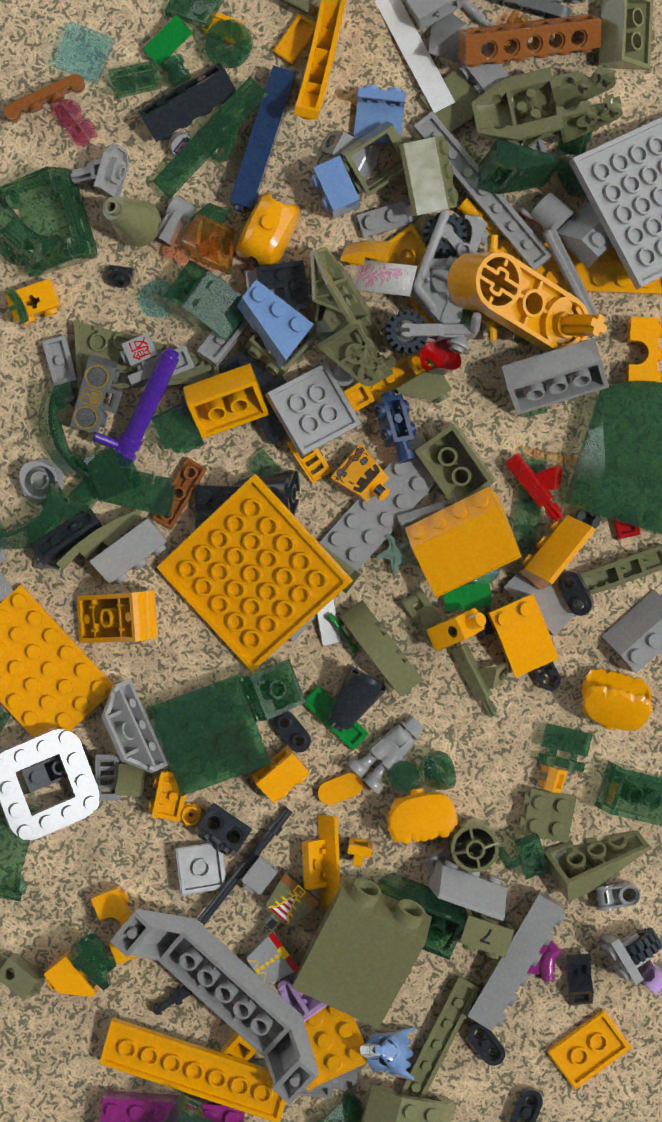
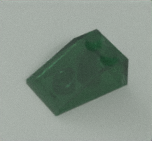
M608 761L594 806L611 815L662 826V776Z

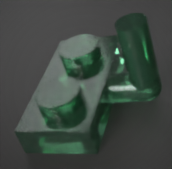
M536 832L514 841L518 854L515 858L511 859L505 848L499 847L498 856L505 868L511 870L521 866L526 880L548 871L540 837Z

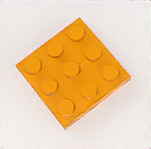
M328 1005L304 1022L319 1071L318 1076L306 1088L307 1091L368 1063L367 1059L360 1054L361 1045L366 1043L354 1017Z

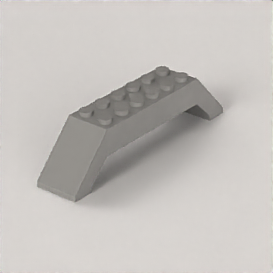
M136 909L111 939L110 942L127 958L132 955L159 961L265 1057L274 1084L272 1089L289 1105L318 1076L319 1071L302 1015L195 918Z

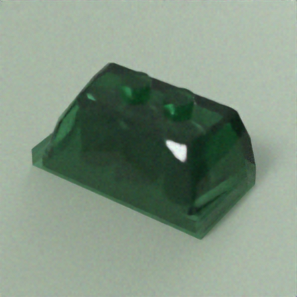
M396 873L384 875L377 882L383 894L398 901L402 899L413 900L424 908L426 914L432 916L427 940L422 950L450 960L466 923L465 907L437 898L428 886Z

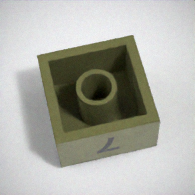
M465 908L457 936L463 948L470 951H476L477 948L485 951L486 956L498 959L499 956L506 957L514 929L509 921H502Z

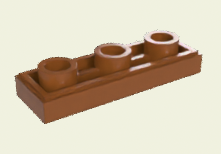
M186 457L151 518L172 530L192 497L195 485H199L207 468ZM177 489L183 490V496L180 498L175 496Z

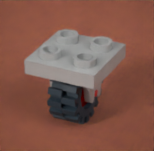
M651 927L644 928L636 933L632 932L622 939L609 933L600 937L603 943L600 947L606 957H611L615 965L612 967L618 977H623L626 982L630 981L635 985L644 980L637 968L650 960L653 954H656L662 948L660 939Z

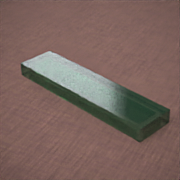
M524 458L535 474L546 470L547 461ZM519 483L513 535L520 553L534 554L540 507L536 505V502L533 501L532 497Z

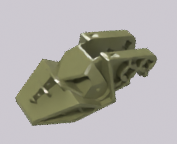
M603 64L598 65V69L593 72L591 77L579 73V70L552 77L551 68L547 67L504 78L471 102L478 136L522 150L528 149L540 139L559 134L562 136L563 143L576 139L622 116L623 110L620 96L614 97L613 94L605 95L603 103L597 107L589 106V102H586V100L613 88L616 84L615 74L611 68H603ZM555 112H556V114H557V115L551 116V117L548 116V114L555 113Z
M327 247L314 250L310 253L311 274L308 296L309 298L312 297V301L317 303L315 327L316 333L321 340V343L317 346L364 386H373L393 374L392 367L397 365L395 363L396 359L392 355L387 358L377 355L379 346L385 343L384 339L371 319L374 315L349 274Z

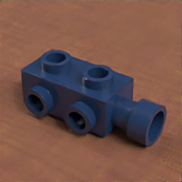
M395 391L385 392L381 394L380 399L373 403L374 413L378 418L381 429V438L384 440L385 448L395 446L396 453L394 455L397 464L410 462L415 459L413 449H410L409 442L414 440L416 428L414 423L409 421V403L403 399L402 394L395 395Z

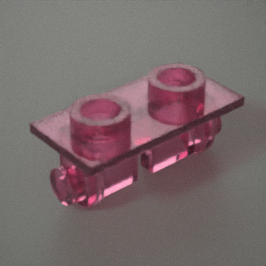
M71 99L59 100L61 104L54 108L56 111L55 115L65 128H68L71 124L74 125L68 132L78 145L85 147L90 143V138L99 137L95 131V125L84 117L81 113V107L76 101Z

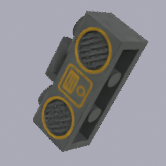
M90 354L70 427L95 433L99 431L100 427L105 428L108 414H105L104 411L117 413L123 390L111 385L112 383L117 384L120 374V370H116L118 362ZM106 392L112 394L109 404L104 403Z

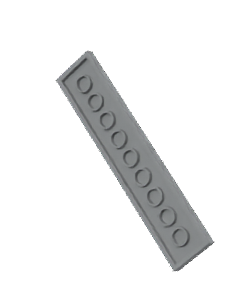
M417 435L414 436V440L409 442L415 459L410 462L397 464L396 458H394L384 469V472L389 477L384 484L390 490L389 495L382 501L376 496H373L368 502L359 498L320 541V543L357 571L383 543L386 535L391 534L399 525L397 516L410 512L436 483L415 452L416 449L425 444ZM317 614L290 637L293 642L317 617Z

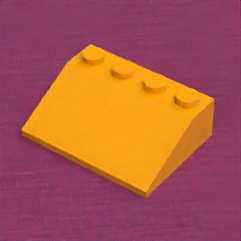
M490 487L405 528L412 550L435 597L446 594L522 557L501 500Z

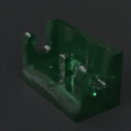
M155 60L108 70L116 99L162 89Z

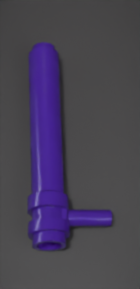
M166 348L165 351L161 352L125 432L121 433L119 439L117 440L98 432L94 433L93 441L114 448L112 461L119 466L128 468L130 464H133L137 457L135 453L140 450L143 444L141 440L179 361V353L171 348Z

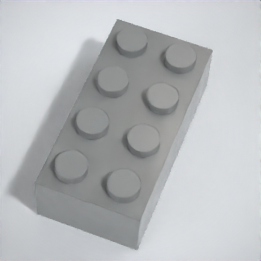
M595 338L583 340L570 346L560 347L547 353L537 354L533 357L502 366L507 389L517 415L609 388Z

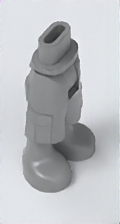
M411 715L405 722L401 720L400 724L393 727L383 737L377 738L368 747L369 754L361 759H350L347 765L362 778L369 767L377 759H380V764L363 778L379 794L383 789L381 779L387 770L394 772L403 762V757L416 742L415 739H419L417 735L424 727Z

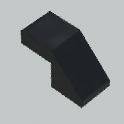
M590 953L567 955L566 972L570 1006L593 1004L594 989L591 978L592 960Z

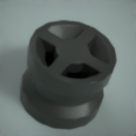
M591 507L582 508L575 515V519L595 529L601 521L599 512Z

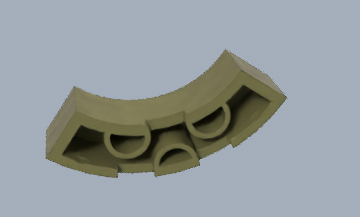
M363 600L340 616L345 624L342 629L350 639L354 636L385 676L383 682L390 692L395 689L401 697L423 680Z

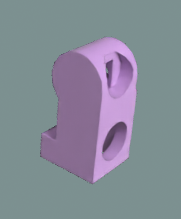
M648 960L639 970L644 979L642 983L658 995L662 990V969L653 961Z

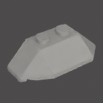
M129 678L113 685L102 714V719L121 761L151 773L169 765L131 679Z

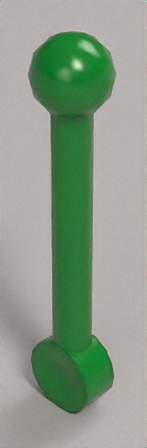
M332 613L328 614V618L349 645L350 652L353 654L357 653L358 646L352 643Z

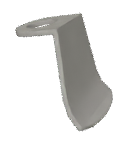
M334 130L324 139L322 151L334 157L340 156L343 159L340 151L359 139L345 132ZM335 136L334 143L327 148L329 140ZM370 144L351 156L364 180L368 179L373 173L380 158V148Z

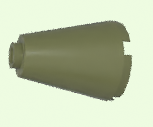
M117 196L110 197L105 201L103 214L123 242L130 246L143 247L157 237L159 232L157 229L159 223L161 224V217L158 209L152 203L145 200Z

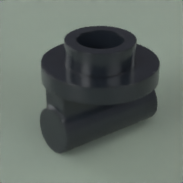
M110 265L107 279L111 285L117 288H125L131 283L134 268Z

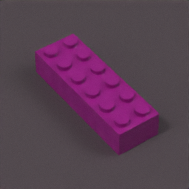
M105 1090L102 1097L101 1122H245V1112L197 1096Z

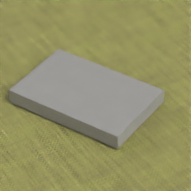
M518 571L503 587L515 600L525 595L533 594L547 629L554 636L575 615L569 609L558 587V578L552 585L540 590ZM577 600V606L582 608L584 603L581 600Z

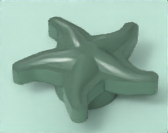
M390 534L386 535V538L389 540V549L378 554L377 559L386 558L391 560L392 571L395 575L398 574V567L402 562L411 564L418 562L417 559H413L408 553L411 547L409 539L406 542L398 543Z

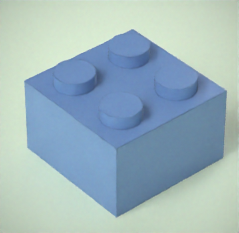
M340 156L313 167L312 184L316 193L321 192L323 195L321 203L326 215L331 214L333 219L359 208L360 199Z

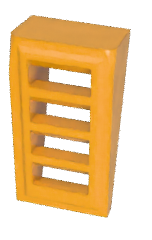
M292 441L286 443L312 484L332 471L318 448L302 459ZM317 456L319 460L307 467L305 463ZM320 464L324 466L320 471L313 475L310 471Z

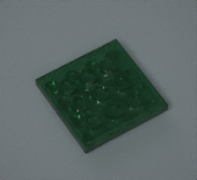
M239 674L149 707L181 796L271 764Z

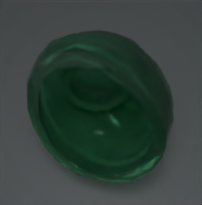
M433 750L422 758L418 774L423 785L434 790L454 788L456 772L448 754Z

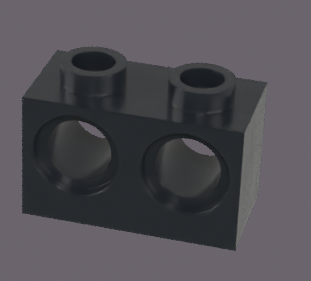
M213 802L195 828V831L198 832V837L208 843L211 841L217 845L218 851L222 854L234 856L245 842L252 828ZM207 820H214L218 828L216 830L210 829L207 826ZM227 834H234L237 837V843H230L227 840Z

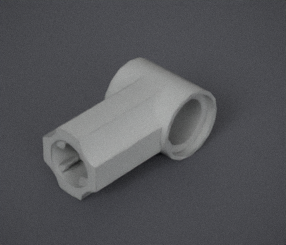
M176 195L169 204L166 216L157 229L159 232L156 238L172 247L184 225L186 226L191 220L197 207Z

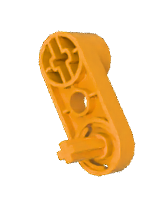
M504 252L463 254L454 261L449 269L447 278L448 292L457 306L468 311H480L543 351L550 352L560 347L570 346L587 340L588 336L598 337L599 334H605L607 326L603 324L605 321L603 315L589 314L586 306L578 298ZM526 299H528V307H527V308H526Z

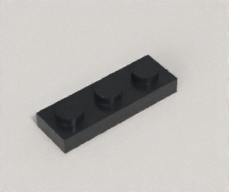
M87 506L32 543L30 547L44 566L103 525L92 509Z

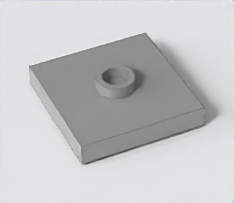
M206 842L174 848L179 894L181 896L218 890L226 883L224 857L218 851V846L214 843Z

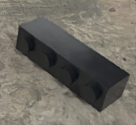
M217 63L142 108L138 113L155 141H163L171 137L172 133L179 128H186L191 125L193 120L199 116L208 115L219 104L231 101L233 96L237 94V91L226 70L220 63Z

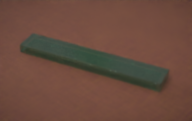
M250 76L156 176L153 182L171 199L268 93Z

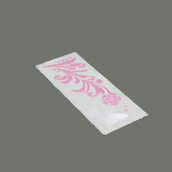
M366 260L364 265H357L353 282L360 291L410 296L417 266Z

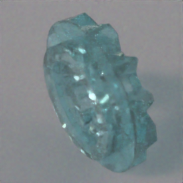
M152 280L143 287L140 293V305L149 316L163 318L170 315L176 308L178 301L177 293L168 282ZM159 289H161V296L168 301H161L156 309L155 300L149 298V296H157Z

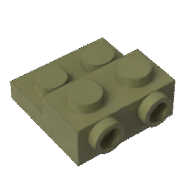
M530 787L529 792H525L522 805L526 806L525 813L520 815L518 821V829H521V834L544 840L550 839L568 843L577 796L553 793L544 789Z

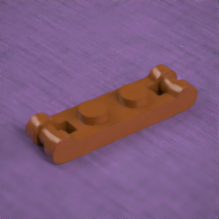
M72 74L7 104L3 110L4 114L10 122L16 123L20 121L21 115L29 111L30 113H36L42 110L44 104L60 102L65 98L64 95L73 91L75 93L83 92L85 83L79 74Z

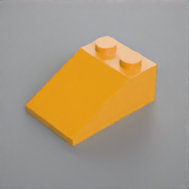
M533 594L525 595L487 612L515 678L559 659Z

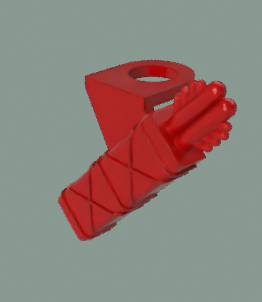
M519 453L509 458L505 465L532 497L533 501L536 502V505L540 508L544 506L545 514L551 520L554 519L558 522L559 518H563L561 514L562 508H560L558 503L551 501L554 496L550 493V490L559 489L561 485L562 466L555 465L535 474Z

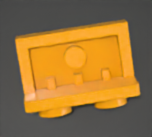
M164 769L160 775L156 774L153 788L157 789L155 798L151 797L148 809L149 812H152L151 818L181 822L191 775Z

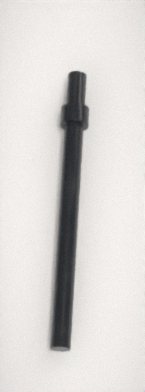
M285 807L275 821L272 820L266 827L268 830L197 919L203 925L207 923L275 835L278 836L283 830L282 826L293 813L291 810Z

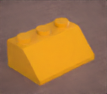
M251 364L183 387L188 408L202 439L269 415Z
M569 515L562 519L559 518L558 522L554 521L550 526L551 533L547 537L543 535L535 546L538 549L533 555L529 553L521 562L523 568L519 573L540 590L552 585L596 530L595 528Z

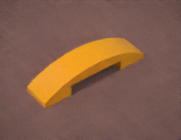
M420 350L415 355L413 353L411 356H405L395 362L397 365L392 367L393 374L377 384L364 386L361 383H357L343 391L353 410L357 412L380 399L381 394L395 391L399 386L424 373L425 370L420 362ZM425 358L426 363L431 368L436 366L431 359Z

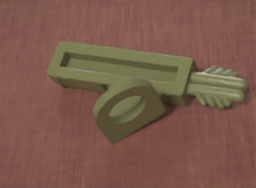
M467 643L452 649V655L459 665L476 701L481 700V707L485 710L484 713L490 718L497 715V708L493 704L494 702L489 699V696L492 695L491 689H494L506 679L510 665L502 662L496 667L479 668ZM504 669L503 674L499 678L501 671Z

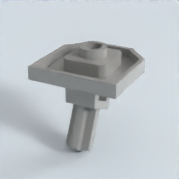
M112 143L104 151L102 159L89 162L90 166L72 170L70 176L74 184L94 180V187L110 197H120L129 168L128 151Z

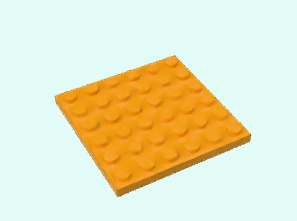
M256 474L245 482L156 567L252 672L353 581Z

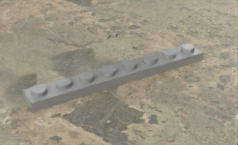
M433 111L414 125L413 129L422 139L444 135L449 146L448 159L449 164L453 168V177L528 267L536 271L552 258L553 255Z

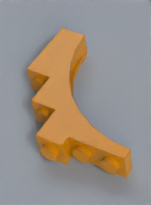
M321 0L311 50L294 110V115L300 116L302 119L318 120L321 108L324 105L347 0Z

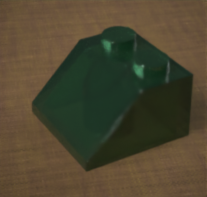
M290 659L262 667L238 678L255 722L269 720L306 703Z

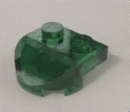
M86 932L71 945V963L76 970H82L94 986L98 985L104 991L111 985L109 971L116 967V962L114 958H110L105 953L107 946L95 934L91 933L88 935Z

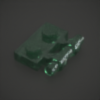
M546 723L541 746L549 748L548 754L539 752L537 762L545 763V766L549 767L558 766L566 768V771L574 772V770L584 772L585 763L578 762L577 758L578 755L588 757L593 734ZM557 750L570 753L569 758L556 757Z

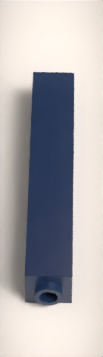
M273 65L229 200L230 205L234 206L233 210L246 214L247 211L252 212L255 207L296 81V72Z

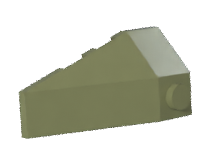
M637 830L609 835L608 840L595 842L594 838L586 839L587 843L573 845L572 841L564 842L544 851V856L556 886L566 900L570 902L591 892L650 850V845Z

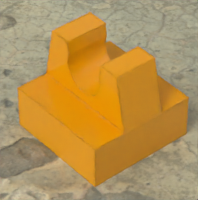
M542 766L541 771L546 772L548 776L546 780L538 779L537 784L549 792L561 793L568 771L556 767Z
M355 837L349 838L347 853L353 854L352 865L362 867L363 858H371L373 841Z

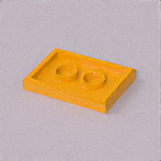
M602 1008L546 1051L576 1090L632 1047Z

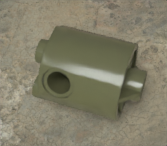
M476 818L461 820L455 827L454 832L449 834L448 846L455 863L462 869L469 872H482L490 868L496 861L499 853V843L491 827L483 820Z

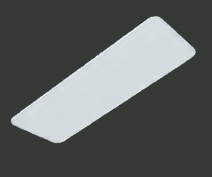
M334 599L317 613L322 644L324 646L340 641L339 631L327 616L332 613L337 620Z

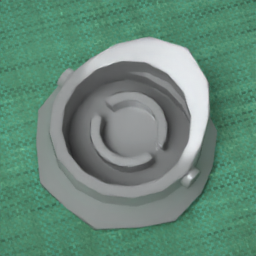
M42 458L23 464L18 480L23 495L30 502L51 503L62 493L63 472L56 464Z

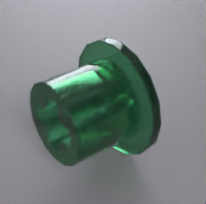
M400 761L390 769L389 781L396 790L408 792L418 784L419 771L412 763Z

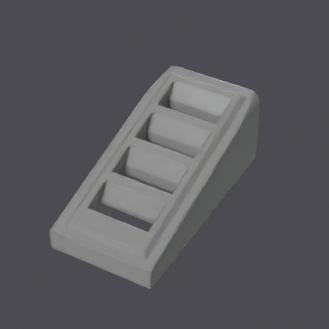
M118 753L95 754L96 784L99 790V801L121 800V795H116L119 764L121 763ZM102 762H114V766H102ZM102 771H114V775H102ZM102 780H115V784H102ZM102 789H115V794H102Z

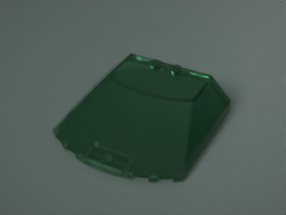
M624 381L609 385V388L599 390L566 493L565 503L596 515L662 534V382Z

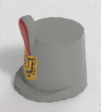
M548 193L531 213L523 207L519 209L520 214L537 223L544 232L551 228H555L558 231L576 214V211L552 193Z

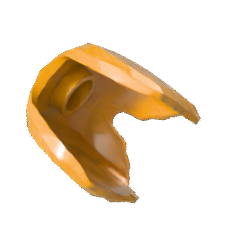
M265 192L254 207L243 228L235 251L237 255L242 258L252 256L256 258L261 266L279 264L297 228L301 212L299 207L295 204H282L272 198V193Z
M600 668L596 670L591 669L586 678L583 679V687L581 688L583 700L581 704L584 715L588 719L598 722L609 730L616 728L635 731L644 726L653 706L650 705L652 692L648 687V683H645L643 678L636 677L633 679L628 674L624 675L621 672L616 673L614 671L606 673L605 669Z
M424 788L410 790V795L394 798L388 811V818L386 819L388 823L387 830L390 832L392 840L409 844L411 840L414 842H426L438 836L442 838L448 837L458 825L455 806L451 798L441 792L425 793Z

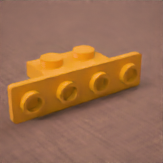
M318 815L319 839L302 842L304 889L307 890L321 888L322 909L327 910L340 886L338 817Z

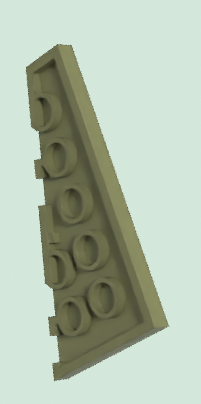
M74 320L78 391H80L90 354L118 362L116 370H120L117 384L112 383L111 386L120 389L145 388L143 382L131 386L128 375L138 372V368L131 367L130 363L125 364L120 351L124 350L121 344L136 338V336ZM153 341L158 355L165 351L166 348L177 349L174 346ZM188 351L195 368L171 377L167 386L191 385L219 375L220 369L218 366H213L197 355V352Z

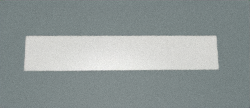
M376 0L375 3L433 112L436 113L455 103L401 0Z

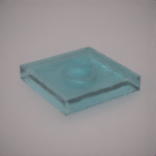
M70 21L53 66L70 74H79L83 79L98 84L115 39Z

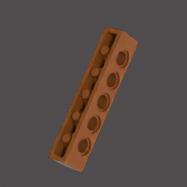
M592 13L458 30V59L466 64L467 67H479L481 63L485 62L501 64L503 60L508 59L524 61L526 57L534 56V58H547L548 54L554 53L565 56L569 55L570 51L588 53L593 48H601V18ZM577 31V36L571 40L572 34ZM555 34L554 40L549 43L550 37ZM533 37L532 43L527 46V40ZM511 40L510 45L504 49L505 42ZM488 42L487 49L481 52L483 44Z

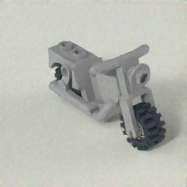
M441 210L435 217L432 216L427 221L423 232V242H425L426 251L414 279L411 298L435 323H425L423 316L419 317V313H411V310H406V312L402 310L398 314L391 316V319L387 322L384 337L387 341V346L392 348V352L395 353L396 351L400 356L403 354L411 356L413 353L414 355L417 354L420 349L422 350L426 342H439L442 340H447L446 343L450 346L449 350L454 353L463 354V351H469L467 338L473 339L477 336L480 329L481 314L479 312L473 313L470 326L460 324L463 309L453 302L448 292L447 278L450 267L458 257L467 253H477L479 245H485L489 232L485 231L488 223L483 218L477 215L469 216L466 214L464 220H462L461 218L457 219V215L454 213L450 215V212ZM467 232L469 234V244L465 243ZM437 254V257H438V258H441V256H444L445 259H433V258H434V255Z

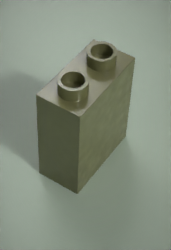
M344 876L299 964L292 988L379 1029L426 943L432 916L426 914L424 908L413 900L402 899L398 901L383 894L379 886L371 880L364 878L354 880Z

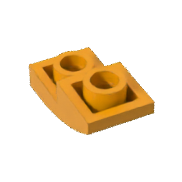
M363 241L347 245L340 261L347 262L350 265H364L367 258H371L376 262H388L393 250V243L386 241Z

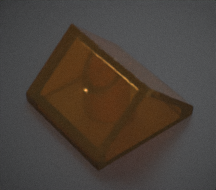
M196 214L179 244L192 259L229 275L232 273L235 230L202 214Z

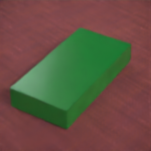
M175 15L143 50L158 66H162L193 34V31L178 15Z
M489 581L462 585L443 594L445 612L493 605Z

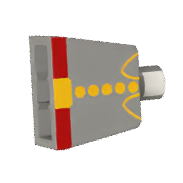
M275 929L270 930L246 955V959L250 964L248 967L267 984L299 969V962Z

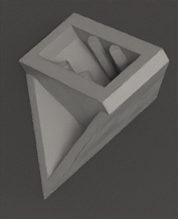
M451 13L431 26L428 53L459 63L458 30L469 29L466 23Z

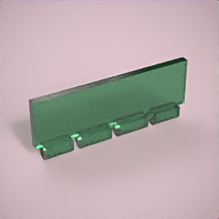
M93 460L90 463L89 469L85 468L79 496L170 517L176 490L172 489L173 479L157 475L154 484H152L153 474L136 470L133 471L132 478L129 479L131 469L112 465L108 474V464Z

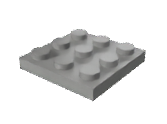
M327 363L281 385L265 395L300 457L361 425L359 418Z

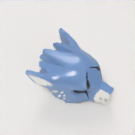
M415 1027L386 1033H372L368 1042L360 1047V1054L367 1059L370 1069L414 1081V1077L406 1071L411 1065L406 1059L413 1056V1051L407 1047L411 1041L406 1035L415 1030Z

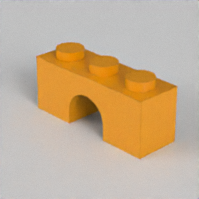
M630 317L628 319L627 343H636L642 346L645 351V358L641 364H629L626 366L625 390L654 391L657 389V385L661 384V371H658V362L662 360V348L658 347L659 338H662V324H659L660 318Z
M120 885L97 893L91 898L99 921L111 917L117 919L123 926L134 913V911L130 912L127 904L130 902L126 889L122 890ZM109 941V946L117 965L137 957L130 955L127 958Z

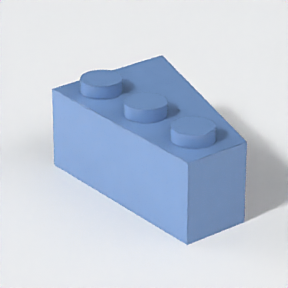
M257 280L247 290L237 306L253 330H256L264 341L263 344L267 350L271 351L280 368L314 325Z

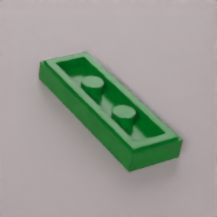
M317 685L302 703L353 751L369 733L358 722L349 730L343 729L342 732L330 726L331 720L328 719L334 699Z

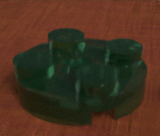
M221 20L212 25L207 32L205 50L209 59L215 65L220 63L224 68H236L245 63L250 57L253 50L252 35L243 23L238 22V20ZM225 37L229 40H234L233 50L224 48L223 45L226 43Z

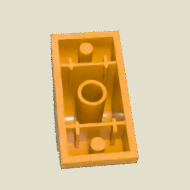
M155 590L77 596L80 643L135 642L158 638Z

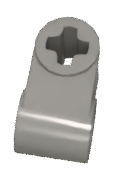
M631 881L602 883L594 889L598 902L596 910L599 911L634 906L639 902L641 896L638 887ZM628 888L635 890L634 896L630 899L623 897L624 890Z

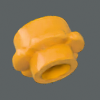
M191 803L185 804L181 821L186 826H194L196 823H199L202 819L200 806L197 804L191 805Z

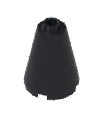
M285 470L257 475L295 516L299 504V499H296V492L300 491L298 472L295 470ZM252 476L239 478L233 486H242Z
M347 664L328 719L331 720L329 725L340 732L343 729L349 730L388 688L354 666Z

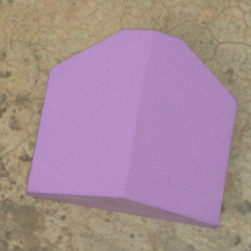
M295 971L278 983L277 986L279 995L302 1015L305 1022L328 1005L292 988L297 973Z

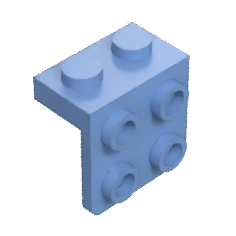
M369 84L359 87L354 137L360 139L386 121L394 125L401 137L406 92H402V89L396 87L382 90L378 89V86ZM385 135L372 142L390 145Z

